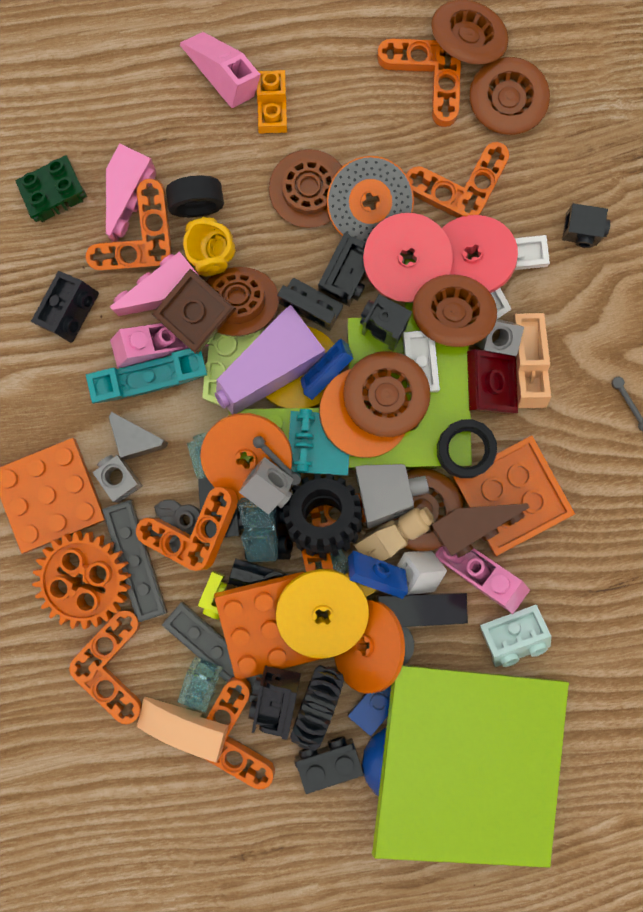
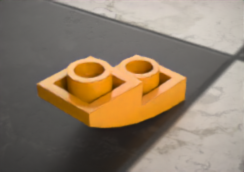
M285 70L258 71L261 74L257 85L259 134L287 133Z

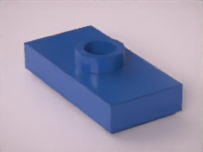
M342 339L338 340L301 378L300 381L304 395L311 400L354 359L350 347Z
M354 550L348 556L349 580L401 599L408 594L405 569Z
M391 685L378 693H365L348 714V717L370 736L388 717Z

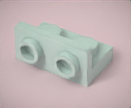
M537 605L480 625V630L490 650L495 667L501 665L503 667L512 666L519 662V658L527 655L532 657L539 656L545 653L551 646L552 636Z

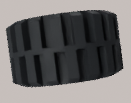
M314 474L315 479L309 481L308 477L302 479L303 485H294L292 487L293 495H291L283 509L285 523L292 542L296 543L299 550L303 551L306 549L307 555L312 557L315 552L319 553L320 558H326V553H332L333 557L339 555L338 550L343 549L346 552L350 549V542L356 543L358 540V532L362 530L360 499L358 494L355 495V489L351 484L346 487V480L339 477L336 481L332 474H327L326 478H321V474ZM319 506H332L341 512L338 520L326 527H316L306 521L308 514Z

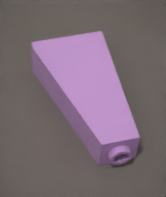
M290 305L217 379L215 397L223 409L227 407L232 415L237 414L307 373L325 354V349L292 305Z

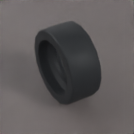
M204 175L188 176L174 180L166 187L168 210L172 215L186 218L202 217L216 213L223 208L222 185L217 178Z
M461 419L450 424L440 435L437 443V457L441 467L450 475L458 478H473L485 473L493 465L497 455V441L493 432L484 423L473 419ZM462 431H470L477 434L484 444L482 460L472 467L457 465L449 455L451 439L455 434Z

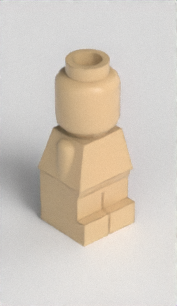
M427 507L422 509L413 508L401 515L398 520H390L361 536L354 546L359 553L385 561L397 551L406 547L408 539L414 540L428 532L430 525L435 522L434 517Z

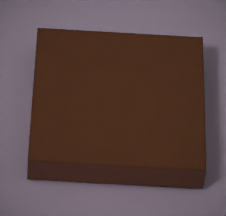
M189 269L152 315L195 354H199L235 312L236 308L197 273Z

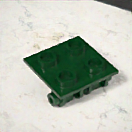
M67 155L53 160L49 164L15 180L28 213L35 222L41 220L43 223L45 220L55 216L53 208L58 215L61 214L57 207L60 204L67 211L66 201L70 207L83 203V199L88 197L80 185Z

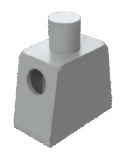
M403 464L355 466L367 528H372L400 517L414 508L413 496L429 493L426 476L408 479L406 466Z

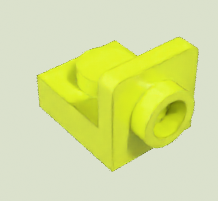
M213 571L198 606L204 608L202 612L204 615L219 620L217 606L214 603V593L225 591L227 584L223 582L225 575Z

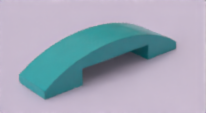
M189 348L173 352L171 356L119 369L113 367L86 374L91 401L95 404L130 398L171 388L207 376L202 350L199 354H195Z

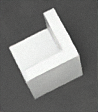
M432 551L404 552L397 567L406 570L407 595L435 592L447 572V569Z

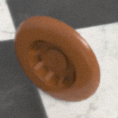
M471 0L449 1L440 6L432 17L431 27L437 43L444 51L460 61L471 64H488L501 58L507 50L509 39L505 24L494 11L483 4Z
M502 57L484 65L477 72L471 83L469 97L474 115L485 127L499 134L516 135L531 130L544 118L550 103V90L545 76L534 64L517 57Z
M313 149L299 150L283 158L273 170L269 182L270 200L276 212L287 222L304 228L319 227L331 222L327 211V198L324 196L329 188L326 181L331 182L342 165L331 155ZM292 187V191L288 193L287 189ZM294 197L298 200L297 203L293 201ZM321 201V204L315 206L316 202ZM303 204H310V207H305Z
M247 267L228 268L221 274L211 276L206 281L236 308L235 312L217 333L226 336L253 334L264 328L276 314L279 304L277 288L267 275L258 270Z
M442 275L429 280L418 290L413 301V317L419 329L431 340L446 346L464 347L480 342L490 334L497 320L496 303L489 290L480 282L463 275Z
M381 351L364 357L351 369L344 385V403L349 416L362 430L379 437H395L409 432L422 421L430 403V386L424 371L414 360L398 352ZM386 372V376L379 377L378 373ZM391 373H395L400 377L395 379L391 377ZM373 377L375 381L370 385L367 381ZM405 380L409 387L404 388L401 383ZM363 389L368 390V396L362 395ZM405 394H411L410 401L405 400ZM365 402H369L372 408L368 409ZM401 406L407 408L403 413L399 411ZM377 411L382 414V417H379L373 413ZM394 413L395 417L387 418V414Z
M426 468L407 471L408 479L426 476L428 488L433 490L431 495L413 496L414 508L422 509L427 507L435 521L443 517V515H439L440 507H444V515L454 509L463 508L462 498L457 487L442 473ZM437 494L442 500L441 503H438L435 499ZM431 529V532L425 533L414 540L408 539V545L404 548L424 552L438 549L442 545Z

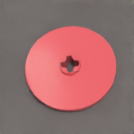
M400 213L381 221L368 236L363 252L364 270L372 286L383 296L402 303H413L418 290L429 280L438 276L449 275L453 261L452 247L444 230L430 218L416 213ZM408 251H411L413 253L412 259L416 262H409L407 265L403 264V257L400 254H407Z
M468 215L467 217L463 216L452 220L442 227L452 247L453 261L450 274L470 277L484 285L490 293L502 287L510 279L517 265L518 247L513 234L503 223L487 216ZM474 252H478V257H473L471 260L468 259V254L472 255Z

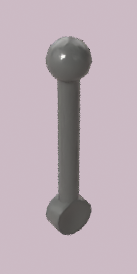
M615 377L611 382L612 387L620 391L639 423L638 428L643 431V417L624 388V379L622 377Z
M257 436L253 439L254 447L261 448L281 470L294 479L292 485L300 483L301 475L298 472H292L267 447L263 437Z

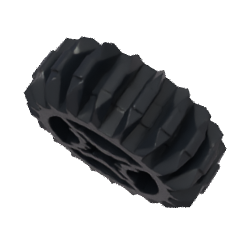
M319 665L315 668L292 728L291 742L298 744L301 748H308L314 751L321 746L341 694L344 682L342 673L329 666Z

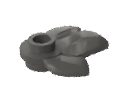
M164 500L154 506L155 512L161 520L190 535L192 534L200 515V510L193 505L181 506L175 500ZM185 515L190 517L189 525L184 523L183 517ZM151 527V529H150L151 535H150V536H159V537H161V536L163 535V534H158V533L154 532V531L152 530V527ZM174 535L170 539L169 544H171L172 551L177 552L181 545L179 538Z

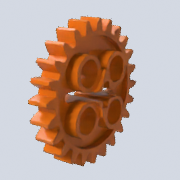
M81 531L74 532L73 538L69 533L62 535V541L59 539L51 541L53 548H43L42 551L46 557L36 559V562L42 568L33 571V574L39 576L40 580L32 583V586L41 587V592L35 595V598L45 599L41 609L48 607L52 609L49 615L50 619L60 615V625L70 620L71 629L76 628L80 622L83 630L89 628L91 622L95 627H98L102 624V619L107 622L112 618L111 612L118 613L121 610L118 603H124L128 599L121 592L131 589L130 585L123 583L125 579L131 577L130 573H125L122 570L129 563L127 561L119 562L118 558L122 555L123 551L113 553L112 549L115 542L104 545V535H100L94 540L92 531L87 532L84 538ZM71 553L78 556V567H75L70 562ZM97 566H102L107 574L105 580L98 577L96 573ZM59 567H61V569H62L63 571H65L66 573L64 574V573L60 572V571H59ZM59 580H62L67 585L66 594L59 590ZM98 586L105 588V593ZM85 593H89L94 598L93 607L85 602Z

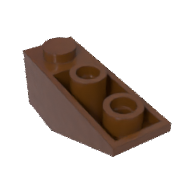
M524 503L457 508L430 525V528L447 555L453 556L456 554L460 558L474 549L471 545L473 542L480 538L485 542L499 533L497 527L505 522H508L509 526L523 519L525 517L523 511L528 509L529 505Z

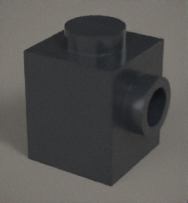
M573 203L566 212L562 240L575 242L578 247L582 248L597 246L609 233L610 220L607 219L608 209Z

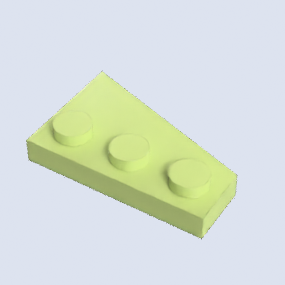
M264 328L245 336H226L216 333L207 343L209 347L205 366L208 375L204 376L202 396L204 400L220 406L215 397L217 379L265 330Z

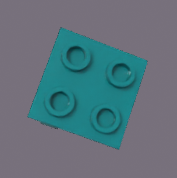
M310 409L291 411L289 443L293 455L291 471L348 476L349 455L336 448L326 437L320 423L319 413L312 412Z

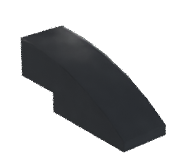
M467 593L406 595L403 599L392 595H378V601L388 606L394 612L401 627L468 623Z

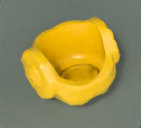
M210 217L189 221L186 224V233L183 238L186 259L195 267L198 275L207 277L221 274L227 269V262L234 258L236 252L231 231L225 225L218 223L216 219Z

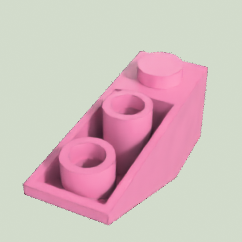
M204 32L180 42L182 49L231 108L254 98L261 74L242 52Z
M120 143L106 168V234L112 242L118 241L119 237H124L129 227V218L133 212H137L139 209L137 200V187L139 183L145 179H155L156 176L151 158Z
M180 251L175 255L170 254L160 262V267L153 273L148 272L141 276L137 281V285L129 292L126 290L117 295L110 308L118 316L157 309L189 269H192L195 273L197 272Z
M162 323L119 329L110 340L117 368L171 356L173 352L189 349Z
M440 547L435 554L442 564L512 614H514L530 591L522 580L476 549L471 550L460 558L456 554L448 556L443 547Z

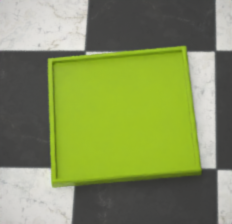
M402 665L398 677L391 685L372 856L375 859L550 868L569 682Z

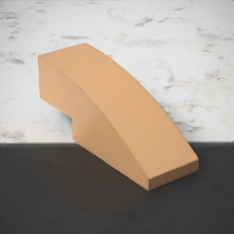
M544 313L515 314L514 323L524 327L516 356L518 408H547L551 399L548 373L550 357Z
M148 697L143 699L137 723L139 729L179 750L212 762H217L222 754L229 726L202 718V713Z

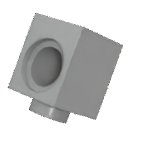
M497 319L490 334L474 345L485 351L517 356L524 327L513 322ZM499 329V338L492 342L493 333Z
M112 455L105 457L97 464L99 468L92 472L112 502L120 503L142 487V484L127 462L118 455L115 457ZM120 469L123 474L122 481L117 485H113L110 481V475L114 470Z
M264 457L246 477L239 493L269 515L276 506L282 508L290 499L292 493L289 489L294 479Z

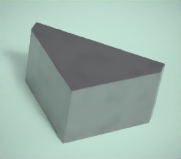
M111 412L109 420L120 458L128 460L167 447L168 443L163 439Z

